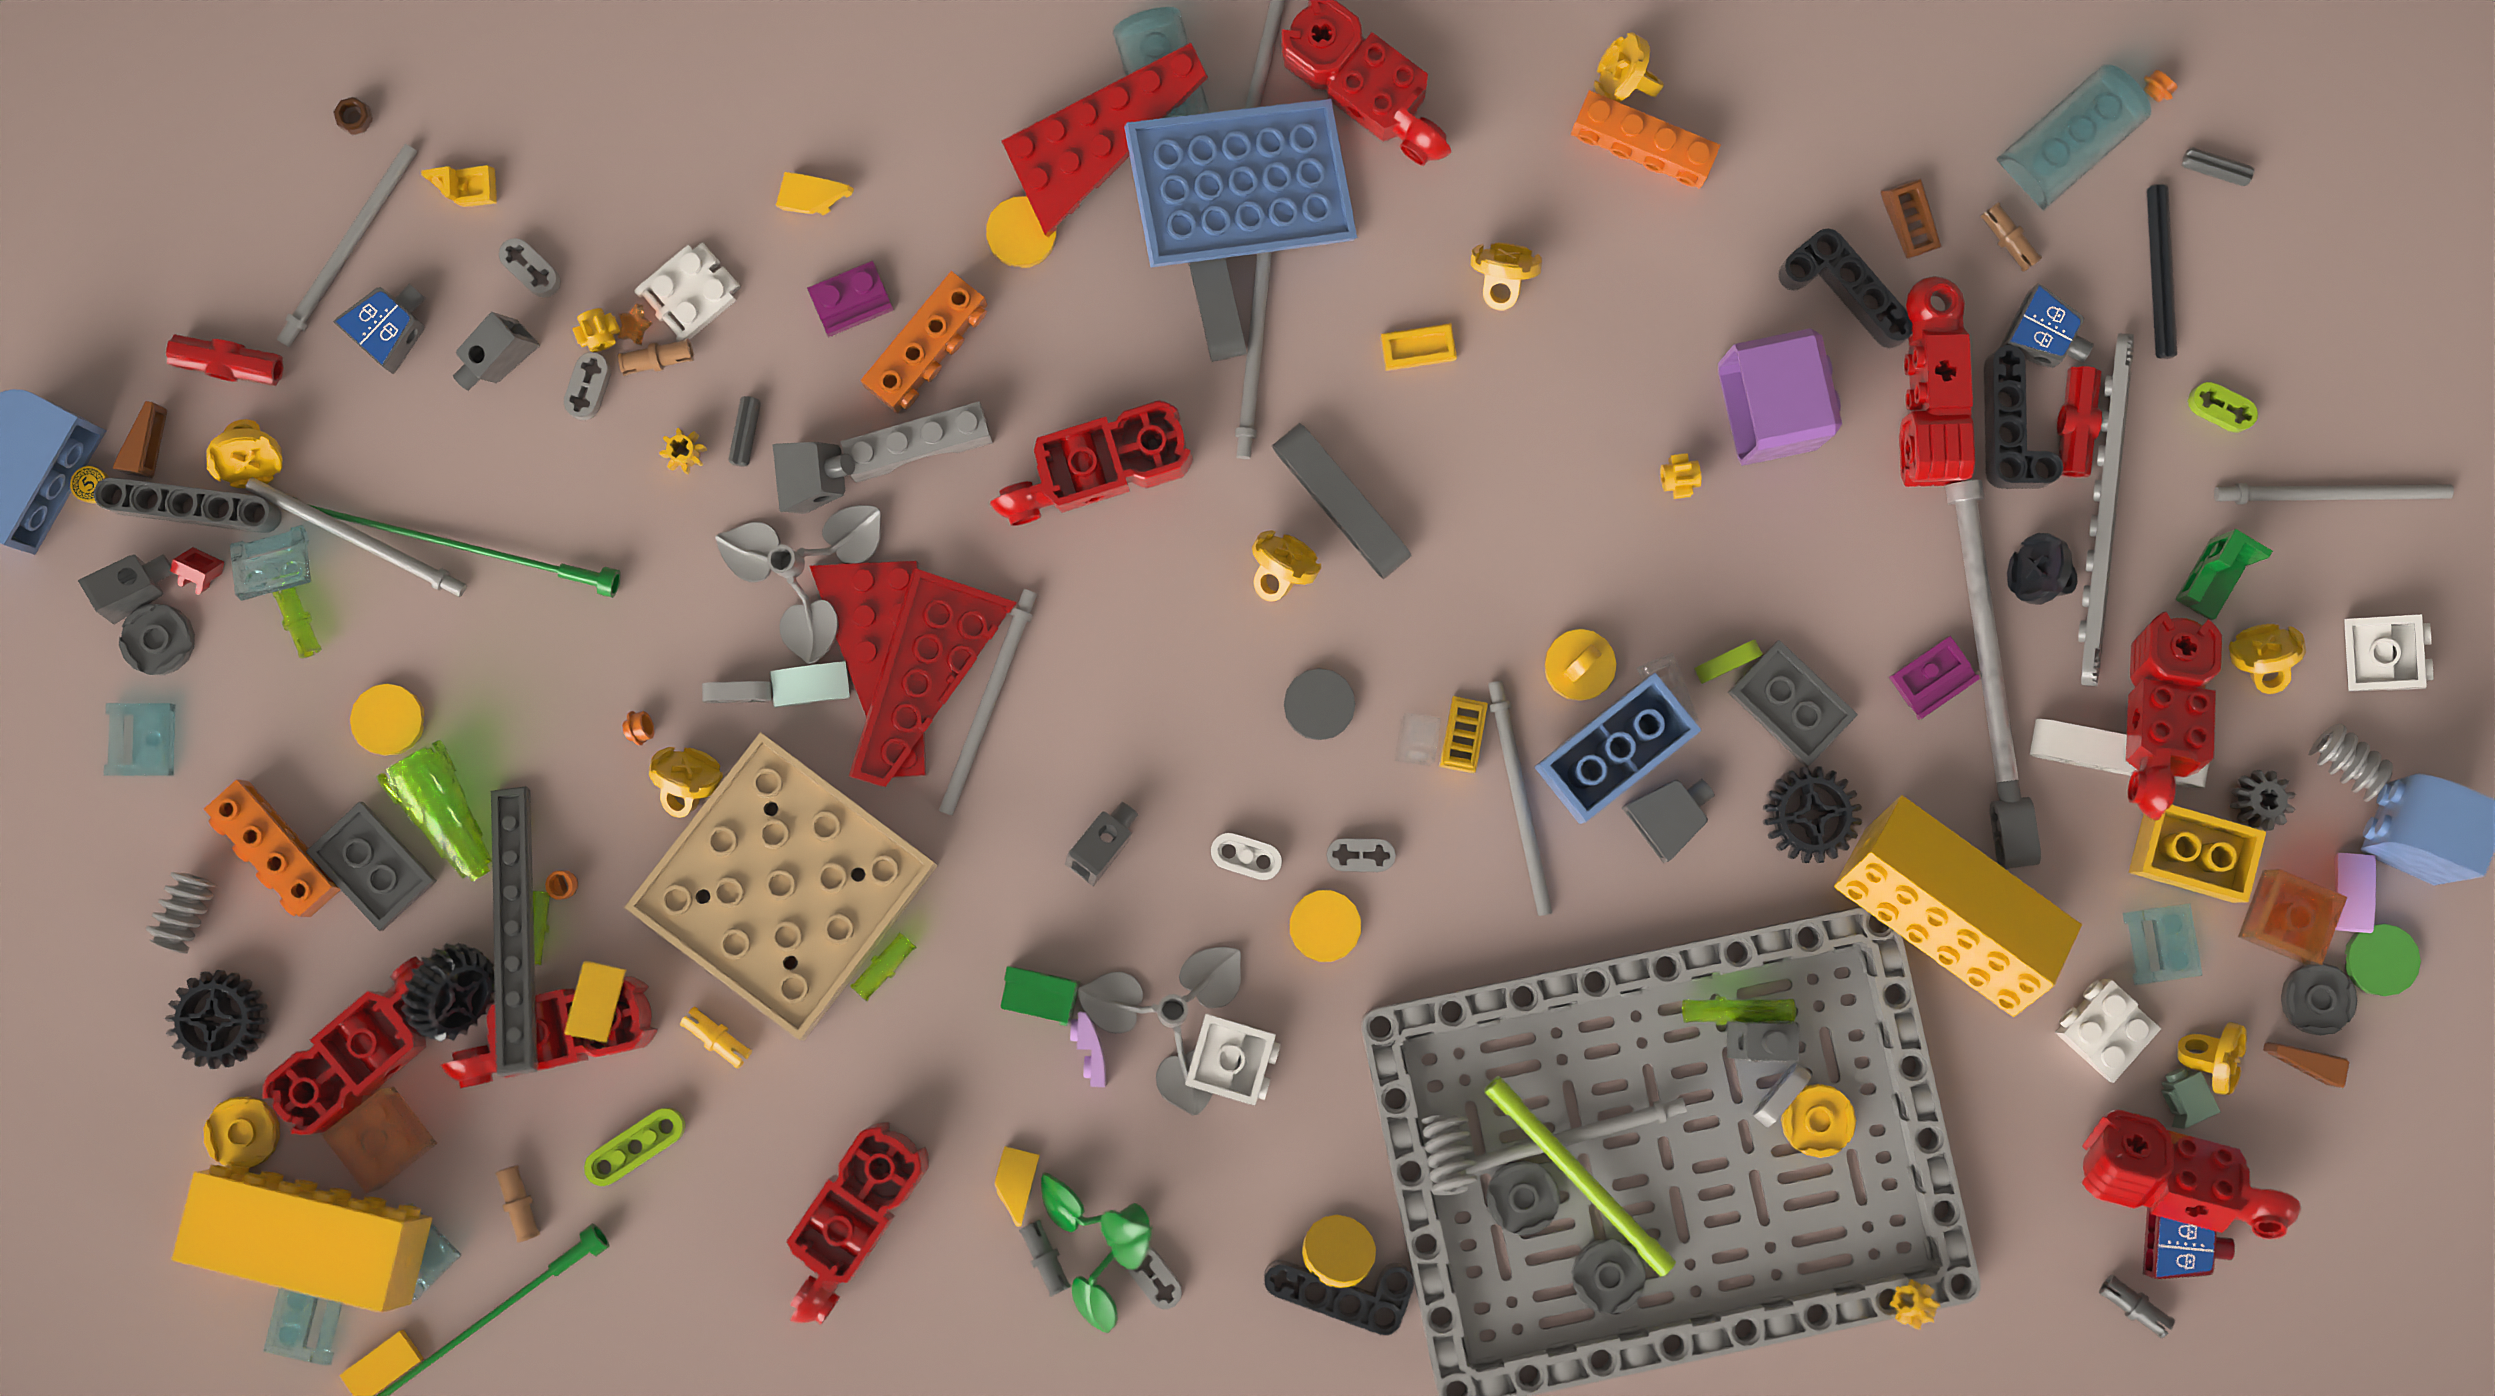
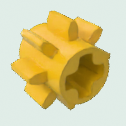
M602 308L583 312L577 317L580 325L572 328L578 344H581V347L588 346L591 352H599L612 347L616 343L613 335L621 332L615 316H612V313L605 315Z
M677 428L675 436L671 438L663 437L667 443L666 450L660 451L659 454L664 458H671L667 466L670 470L674 471L680 465L682 470L689 474L691 466L695 464L703 465L699 457L700 453L705 452L707 448L703 444H695L699 437L695 431L691 432L687 437L680 428ZM680 446L689 450V454L686 457L677 452Z
M1688 453L1671 455L1668 458L1669 464H1663L1660 467L1662 488L1664 491L1673 490L1674 499L1691 497L1694 493L1693 488L1701 487L1699 462L1697 460L1689 461Z
M1910 1279L1908 1285L1895 1288L1896 1293L1890 1305L1899 1311L1895 1317L1897 1321L1903 1324L1909 1323L1910 1326L1918 1330L1921 1328L1922 1323L1935 1321L1936 1308L1940 1307V1303L1931 1298L1935 1292L1932 1287L1926 1284L1921 1286L1920 1283Z

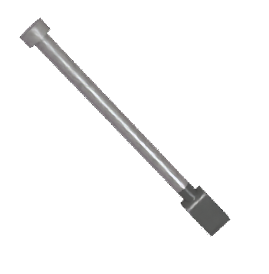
M1982 480L1956 482L1946 485L1945 489L1948 504H1955L1999 797L1998 801H1992L1990 804V819L1996 859L1998 864L2005 869L2039 865L2041 849L2034 805L2030 797L2021 798L1977 501L1984 499Z

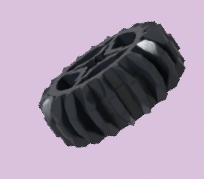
M1807 766L1800 768V778L1793 770L1787 772L1786 776L1789 784L1782 779L1775 781V785L1781 793L1773 790L1767 793L1769 799L1775 801V804L1763 805L1764 811L1773 812V818L1764 819L1763 824L1766 826L1774 824L1776 829L1768 833V838L1781 837L1782 840L1776 846L1778 851H1782L1790 845L1791 847L1788 852V858L1795 859L1801 851L1802 863H1809L1812 859V854L1817 863H1824L1825 852L1831 859L1838 858L1836 846L1843 851H1847L1850 848L1849 843L1844 837L1856 839L1858 836L1856 831L1850 829V825L1862 824V819L1852 817V812L1862 809L1861 804L1851 805L1849 799L1857 796V792L1855 790L1847 793L1843 791L1849 783L1847 779H1842L1835 784L1837 772L1834 770L1829 771L1825 778H1823L1824 771L1821 766L1814 768L1812 776ZM1813 786L1827 791L1837 805L1827 806L1823 804L1819 799L1818 792H1814ZM1802 787L1803 795L1800 796L1799 808L1795 812L1785 814L1790 796L1798 788ZM1811 805L1813 806L1812 810L1828 812V814L1815 818L1814 824H1811L1812 819H1798L1796 817L1810 811ZM1839 816L1834 834L1823 842L1822 835L1825 834L1824 827L1826 821L1829 818ZM1787 824L1801 825L1805 829L1807 837L1811 838V844L1796 838Z
M459 942L456 945L446 943L442 950L433 948L430 958L421 957V966L418 969H412L414 973L412 979L404 982L408 990L401 995L405 1002L401 1010L405 1013V1020L409 1022V1025L422 1036L440 1042L444 1039L454 1041L458 1034L467 1035L469 1027L471 1025L478 1027L480 1016L487 1015L485 1009L488 1004L495 1002L491 996L495 992L494 964L491 963L490 959L475 947L471 948Z
M216 970L214 975L210 972H202L199 980L197 978L186 980L188 989L182 987L175 990L181 1000H172L168 1003L172 1009L176 1010L175 1014L167 1015L164 1018L168 1022H174V1028L166 1032L168 1036L177 1035L178 1040L174 1042L172 1047L175 1050L185 1048L182 1058L184 1060H191L195 1057L194 1065L197 1067H203L208 1064L210 1069H219L222 1064L225 1068L234 1066L235 1059L239 1062L247 1060V1051L254 1052L259 1049L254 1038L263 1039L266 1036V1033L259 1029V1025L268 1024L270 1021L266 1017H260V1011L268 1007L266 1003L257 1004L256 1002L262 995V992L260 990L249 992L252 986L250 979H244L240 982L239 973L232 972L227 976L225 970ZM211 992L210 998H206L205 1008L199 1013H194L198 1002L203 996ZM227 993L236 1000L241 1014L236 1013L232 1009L231 998L227 997ZM216 1015L221 1017V1019H230L231 1021L219 1024L213 1022V1020H204V1018ZM194 1025L203 1031L204 1042H207V1045L197 1036ZM235 1026H241L235 1040L224 1048V1041L228 1040L231 1029Z

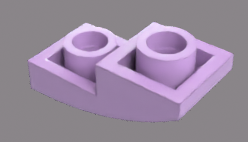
M2337 853L2334 858L2336 892L2332 897L2334 930L2372 933L2374 930L2376 903V855Z
M1080 1011L1078 1012V1019H1071L1070 1040L1077 1041V1049L1091 1050V1056L1084 1057V1078H1090V1087H1105L1106 1065L1100 1037L1087 1012Z

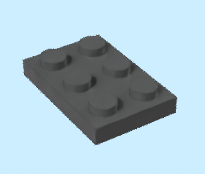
M1780 640L1776 641L1727 692L1807 767L1815 761L1858 715Z
M358 802L306 851L379 931L385 930L437 881L364 802Z

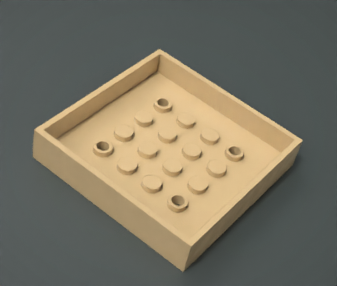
M760 732L624 908L798 1040L805 1041L937 868V865ZM771 803L778 805V812L774 816L766 814V807ZM858 868H862L865 871V878L860 882H856L852 878L853 871ZM707 890L710 893V900L706 904H701L698 901V895L701 891ZM789 956L796 957L798 961L797 967L793 970H788L785 966V960Z

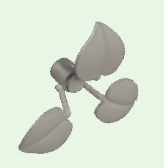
M857 505L842 509L833 514L827 520L822 530L824 540L832 545L829 548H800L796 551L787 545H780V539L776 531L769 525L760 522L747 523L716 535L717 545L722 558L731 571L739 578L748 582H760L765 580L772 570L787 578V582L792 585L800 596L804 605H793L788 608L780 620L779 629L784 644L806 663L818 661L829 651L838 633L839 620L834 607L829 602L818 600L810 603L809 597L797 582L796 577L803 572L805 567L804 557L831 555L836 552L838 558L847 564L863 563L870 559L878 549L881 537V511L877 507Z
M1216 947L1200 951L1189 957L1180 970L1179 981L1184 988L1191 992L1183 997L1174 994L1165 996L1159 1005L1139 1006L1143 998L1141 985L1133 976L1124 972H1111L1102 975L1078 989L1079 1000L1084 1011L1087 1012L1090 1019L1098 1027L1110 1033H1125L1132 1030L1137 1020L1136 1012L1142 1014L1158 1013L1160 1022L1166 1027L1173 1028L1178 1056L1165 1058L1158 1067L1156 1084L1160 1094L1169 1103L1191 1115H1198L1207 1106L1213 1093L1185 1085L1195 1050L1185 1054L1180 1025L1184 1023L1187 1017V1003L1197 997L1201 1005L1207 1008L1224 1007L1235 998L1241 982L1240 950L1229 947Z

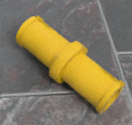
M696 1006L691 1008L688 1013L699 1022L698 1024L686 1015L680 1023L682 1027H685L705 1043L704 1047L708 1051L715 1050L733 1064L736 1069H739L744 1062L733 1053L734 1051L746 1060L751 1055L752 1050L730 1035L725 1025H717L699 1011Z

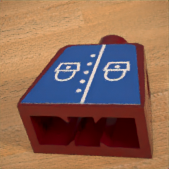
M2147 1207L2142 1274L2154 1279L2213 1275L2215 1259H2233L2235 1254L2234 1240L2232 1238L2216 1237L2217 1231L2152 1215L2151 1208Z

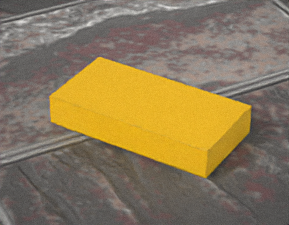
M1451 323L1382 333L1380 336L1386 371L1455 361L1457 359Z
M402 1329L339 1376L353 1396H375L424 1360V1358L404 1329Z

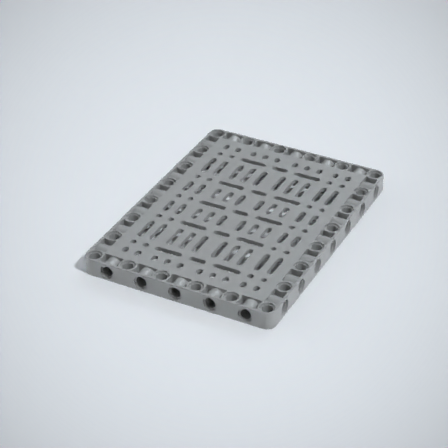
M1856 907L1369 1010L1361 1021V1031L1434 1380L1439 1396H1448L1446 1394L1447 1386L1454 1380H1460L1466 1384L1465 1392L1461 1396H1532L1895 1319L1899 1311L1891 1305L1881 1307L1879 1304L1880 1293L1885 1289H1891L1894 1299L1895 1288L1908 1285L1910 1279L1920 1283L1921 1286L1926 1284L1935 1290L1931 1298L1940 1303V1307L1936 1308V1310L1973 1301L1981 1289L1980 1278L1902 936L1886 924L1883 925L1879 932H1874L1869 926V919L1872 914L1862 907ZM1804 927L1809 928L1813 934L1812 944L1806 948L1798 941L1799 931ZM1733 942L1739 943L1743 949L1742 958L1735 963L1727 956V948ZM1663 956L1667 957L1672 963V971L1666 977H1661L1656 971V962ZM1840 967H1846L1849 974L1846 978L1837 979L1834 975L1835 970ZM1592 971L1597 972L1602 979L1601 987L1595 992L1588 991L1584 985L1586 975ZM1811 973L1817 977V981L1813 985L1807 981V977ZM1782 979H1788L1791 983L1790 988L1785 991L1742 1000L1737 997V991L1740 988ZM1891 984L1896 985L1900 991L1899 999L1893 1004H1890L1885 997L1886 988ZM1520 986L1527 987L1531 992V1000L1524 1007L1517 1006L1513 1000V993ZM1713 994L1720 996V1003L1717 1005H1713L1710 1001ZM1853 994L1855 997L1853 1004L1847 1006L1841 1004L1840 998L1842 995ZM1687 999L1693 1002V1008L1689 1011L1661 1016L1658 1013V1007L1663 1004ZM1817 1000H1820L1823 1004L1821 1011H1815L1813 1008V1004ZM1449 1001H1455L1461 1009L1459 1018L1453 1022H1447L1441 1014L1443 1005ZM1794 1006L1797 1010L1795 1016L1771 1022L1799 1023V1041L1805 1045L1804 1050L1799 1053V1061L1753 1062L1734 1059L1742 1094V1100L1739 1103H1734L1722 1056V1050L1727 1047V1021H1742L1743 1017L1749 1014ZM1635 1010L1641 1014V1018L1637 1022H1634L1630 1016ZM1377 1016L1386 1017L1390 1023L1388 1033L1381 1037L1374 1036L1370 1030V1023ZM1611 1016L1614 1020L1613 1025L1609 1028L1585 1033L1578 1030V1025L1582 1021ZM1720 1020L1726 1023V1029L1722 1032L1716 1028V1024ZM1696 1026L1699 1029L1698 1036L1670 1043L1664 1040V1034L1668 1031ZM1554 1027H1558L1561 1030L1559 1038L1551 1036V1030ZM1822 1027H1826L1830 1034L1839 1079L1835 1083L1829 1080L1819 1036V1030ZM1856 1029L1862 1031L1863 1036L1860 1040H1849L1848 1034L1850 1031ZM1524 1033H1533L1535 1036V1040L1531 1044L1489 1053H1482L1480 1050L1481 1043ZM1742 1034V1039H1741L1742 1048H1744V1035H1743V1034ZM1640 1037H1644L1647 1041L1644 1048H1639L1636 1044L1637 1039ZM1610 1043H1617L1619 1045V1052L1616 1054L1594 1059H1586L1584 1057V1051L1587 1048ZM1458 1047L1464 1050V1056L1460 1059L1455 1058L1453 1055L1454 1050ZM1434 1053L1437 1056V1061L1432 1065H1423L1421 1062V1058L1425 1054ZM1559 1054H1565L1567 1057V1062L1564 1065H1559L1556 1061ZM1866 1056L1869 1060L1868 1065L1863 1068H1857L1854 1064L1855 1059ZM1911 1056L1915 1060L1916 1068L1912 1074L1906 1076L1901 1069V1064L1905 1057ZM1534 1059L1539 1060L1541 1063L1538 1070L1503 1077L1502 1079L1521 1099L1541 1095L1548 1097V1104L1546 1106L1529 1110L1542 1123H1553L1554 1130L1551 1132L1552 1134L1571 1129L1562 1084L1565 1081H1571L1573 1084L1582 1126L1599 1122L1597 1115L1600 1111L1631 1106L1634 1112L1650 1107L1642 1067L1645 1064H1650L1653 1068L1659 1100L1662 1103L1676 1100L1681 1094L1711 1089L1713 1092L1711 1099L1687 1104V1112L1668 1117L1667 1122L1659 1124L1657 1120L1565 1146L1577 1160L1581 1153L1588 1155L1592 1176L1621 1207L1645 1201L1653 1202L1654 1208L1652 1211L1632 1215L1631 1217L1643 1230L1652 1228L1659 1230L1660 1235L1655 1240L1673 1257L1676 1264L1669 1273L1662 1277L1656 1276L1645 1279V1287L1641 1297L1670 1291L1673 1293V1300L1668 1303L1644 1308L1639 1307L1636 1302L1632 1307L1621 1313H1603L1593 1310L1594 1316L1591 1319L1544 1329L1540 1328L1539 1320L1542 1318L1590 1307L1581 1301L1577 1293L1543 1301H1535L1533 1299L1535 1291L1573 1283L1572 1268L1576 1256L1534 1265H1527L1525 1258L1529 1254L1571 1245H1578L1581 1252L1586 1245L1594 1242L1595 1238L1589 1214V1206L1592 1202L1553 1161L1540 1163V1166L1551 1173L1558 1184L1559 1191H1567L1569 1194V1198L1566 1201L1560 1202L1553 1221L1573 1218L1575 1224L1570 1229L1528 1238H1522L1520 1235L1508 1232L1502 1228L1511 1270V1277L1508 1280H1503L1500 1276L1491 1234V1226L1497 1223L1485 1205L1480 1177L1483 1174H1489L1492 1179L1496 1171L1505 1166V1164L1470 1173L1471 1175H1476L1478 1180L1468 1184V1191L1454 1195L1433 1194L1432 1188L1438 1183L1431 1181L1429 1174L1437 1168L1428 1165L1427 1159L1433 1154L1426 1151L1425 1145L1432 1139L1424 1136L1423 1130L1429 1125L1423 1123L1422 1119L1442 1114H1456L1457 1116L1467 1117L1465 1104L1468 1101H1473L1477 1109L1485 1154L1532 1141L1530 1137L1506 1143L1499 1140L1501 1132L1521 1127L1506 1114L1500 1116L1494 1114L1493 1108L1496 1106V1103L1484 1092V1089L1492 1081L1486 1078L1485 1073L1488 1069ZM1704 1062L1707 1065V1070L1701 1074L1682 1078H1674L1671 1074L1672 1069L1675 1067ZM1798 1062L1803 1068H1808L1812 1076L1806 1085L1818 1083L1832 1086L1849 1099L1854 1107L1856 1116L1854 1136L1840 1152L1832 1156L1818 1158L1797 1152L1774 1157L1771 1153L1772 1148L1789 1143L1783 1133L1781 1116L1771 1126L1766 1127L1752 1115L1756 1106L1772 1088L1759 1089L1756 1085L1757 1080L1761 1077L1785 1073L1791 1065ZM1467 1074L1470 1077L1468 1085L1460 1084L1459 1078L1461 1075ZM1617 1079H1625L1627 1081V1087L1624 1090L1601 1095H1594L1591 1091L1592 1086L1598 1083ZM1440 1080L1443 1087L1440 1091H1428L1427 1084L1430 1081ZM1866 1083H1872L1875 1086L1874 1092L1863 1095L1860 1091L1861 1086ZM1399 1088L1404 1092V1103L1398 1108H1390L1386 1105L1385 1096L1390 1089ZM1709 1116H1717L1719 1119V1123L1715 1127L1692 1132H1685L1683 1129L1684 1123L1690 1120ZM1742 1119L1748 1122L1753 1149L1749 1153L1744 1152L1739 1134L1738 1122ZM1468 1122L1459 1126V1130L1470 1132ZM1882 1124L1884 1132L1881 1135L1872 1136L1870 1134V1127ZM1928 1128L1932 1134L1931 1143L1926 1147H1921L1918 1143V1134L1922 1129ZM1633 1132L1639 1136V1140L1635 1144L1606 1149L1603 1146L1604 1140L1609 1137ZM1471 1136L1462 1140L1461 1144L1473 1147ZM1662 1136L1667 1137L1672 1155L1673 1167L1669 1170L1663 1167L1658 1146V1139ZM1474 1149L1463 1155L1464 1159L1475 1157ZM1849 1149H1854L1857 1155L1866 1195V1202L1863 1205H1859L1856 1201L1846 1157ZM1888 1151L1890 1159L1887 1162L1878 1163L1876 1161V1154ZM1725 1157L1728 1161L1725 1168L1702 1173H1694L1692 1170V1166L1696 1162ZM1407 1161H1415L1420 1166L1419 1175L1413 1180L1403 1179L1400 1175L1401 1166ZM1829 1163L1832 1167L1831 1172L1827 1175L1780 1184L1777 1180L1778 1175L1783 1172ZM1753 1169L1759 1172L1769 1217L1767 1225H1761L1758 1220L1749 1179V1172ZM1639 1174H1646L1648 1177V1181L1644 1185L1621 1190H1614L1612 1187V1183L1616 1179ZM1894 1178L1896 1186L1893 1189L1884 1190L1882 1182L1885 1179ZM1731 1184L1734 1188L1733 1193L1727 1196L1708 1200H1700L1698 1197V1193L1702 1189ZM1673 1186L1678 1187L1689 1233V1239L1686 1242H1680L1669 1196V1189ZM1835 1190L1838 1194L1835 1201L1790 1211H1786L1783 1207L1784 1202L1789 1199ZM1940 1201H1945L1948 1205V1213L1944 1218L1937 1219L1934 1215L1935 1205ZM1463 1211L1470 1213V1220L1468 1222L1457 1223L1455 1221L1457 1213ZM1600 1211L1606 1239L1612 1238L1624 1242V1235ZM1732 1211H1737L1740 1215L1739 1220L1733 1223L1714 1227H1706L1704 1225L1705 1218ZM1902 1214L1904 1222L1901 1225L1892 1226L1890 1218L1893 1215ZM1866 1221L1872 1223V1229L1868 1232H1865L1862 1228L1863 1223ZM1843 1226L1846 1230L1845 1235L1841 1238L1794 1247L1791 1243L1792 1238L1798 1235ZM1431 1234L1434 1236L1435 1245L1431 1251L1420 1252L1416 1249L1415 1242L1420 1235ZM1472 1238L1476 1241L1474 1249L1462 1250L1460 1247L1461 1242L1465 1239ZM1908 1241L1910 1249L1907 1252L1898 1253L1896 1245L1900 1242ZM1767 1242L1774 1243L1775 1249L1772 1252L1765 1250ZM1627 1244L1637 1252V1249L1632 1244ZM1741 1247L1747 1249L1748 1253L1744 1258L1718 1264L1712 1261V1256L1717 1252ZM1872 1248L1878 1250V1256L1875 1259H1871L1868 1255L1869 1250ZM1842 1254H1850L1852 1257L1851 1262L1847 1265L1805 1274H1799L1797 1271V1267L1801 1263ZM1640 1256V1258H1641V1260H1642V1262H1643L1645 1268H1646V1267H1651V1266ZM1689 1258L1695 1262L1692 1269L1685 1268V1261ZM1472 1266H1480L1482 1273L1477 1277L1470 1278L1466 1275V1270ZM1773 1269L1780 1270L1781 1276L1778 1279H1772L1771 1272ZM1748 1274L1753 1276V1283L1751 1285L1724 1291L1718 1288V1283L1721 1280ZM1962 1274L1965 1282L1961 1290L1953 1292L1950 1282L1955 1275ZM1693 1286L1700 1287L1701 1292L1698 1296L1691 1295L1690 1290ZM1510 1296H1514L1517 1299V1303L1513 1307H1509L1506 1304V1300ZM1487 1302L1489 1304L1487 1312L1481 1314L1474 1312V1306L1477 1303ZM1814 1304H1820L1822 1307L1821 1318L1815 1322H1809L1807 1318L1808 1309ZM1438 1307H1445L1450 1310L1449 1320L1442 1325L1434 1324L1431 1321V1314ZM1749 1319L1751 1322L1750 1332L1744 1337H1737L1735 1334L1736 1324L1740 1320ZM1516 1323L1521 1324L1523 1327L1520 1334L1512 1332V1327ZM1488 1329L1495 1331V1337L1492 1340L1482 1341L1480 1339L1482 1331ZM1671 1334L1678 1335L1680 1338L1679 1347L1673 1352L1664 1351V1339ZM1606 1350L1608 1352L1609 1359L1604 1366L1594 1367L1591 1365V1357L1595 1351ZM1526 1365H1533L1537 1368L1536 1378L1531 1382L1519 1380V1371Z

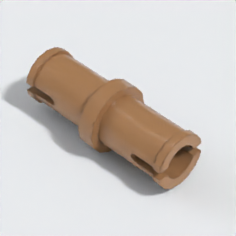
M1997 202L1980 217L2000 240L1998 245L2001 249L2005 247L2024 272L2042 257L2022 234L2025 230L2021 225L2017 227L2000 206L2001 204Z
M688 338L664 345L651 343L648 345V348L618 354V363L623 376L654 369L655 372L663 371L664 366L694 361L693 347Z
M514 1165L495 1172L505 1200V1204L502 1205L503 1210L509 1213L517 1243L540 1235L530 1206L533 1200L531 1195L527 1196L519 1166Z

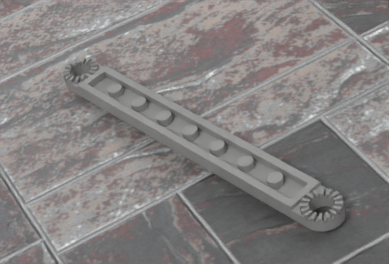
M2118 333L2113 375H2107L2105 381V396L2111 397L2110 409L2103 410L2101 431H2106L2107 437L2106 445H2099L2097 466H2103L2102 480H2095L2094 501H2100L2098 515H2092L2090 523V536H2095L2096 541L2095 550H2088L2086 571L2092 572L2091 586L2084 585L2082 606L2088 607L2087 621H2080L2079 642H2085L2081 684L2087 686H2097L2100 671L2096 668H2100L2131 378L2130 370L2133 358L2131 354L2133 353L2131 348L2134 346L2133 334Z

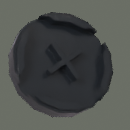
M2037 533L2026 538L2021 543L2023 547L2018 553L2014 551L2007 569V582L2011 592L2015 593L2021 601L2028 604L2041 605L2053 600L2056 596L2071 594L2076 589L2078 582L2077 573L2072 563L2071 550L2065 541L2049 533Z

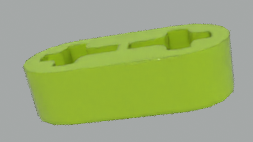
M2203 383L2194 388L2188 397V405L2193 413L2234 433L2242 432L2253 426L2257 421L2258 411L2253 402L2216 383ZM2209 392L2211 394L2210 400L2216 404L2204 407V399L2199 396ZM2241 408L2243 409L2242 416L2246 420L2237 423L2235 422L2236 415L2230 411Z
M1754 639L1695 667L1694 670L1701 684H1704L1763 654Z

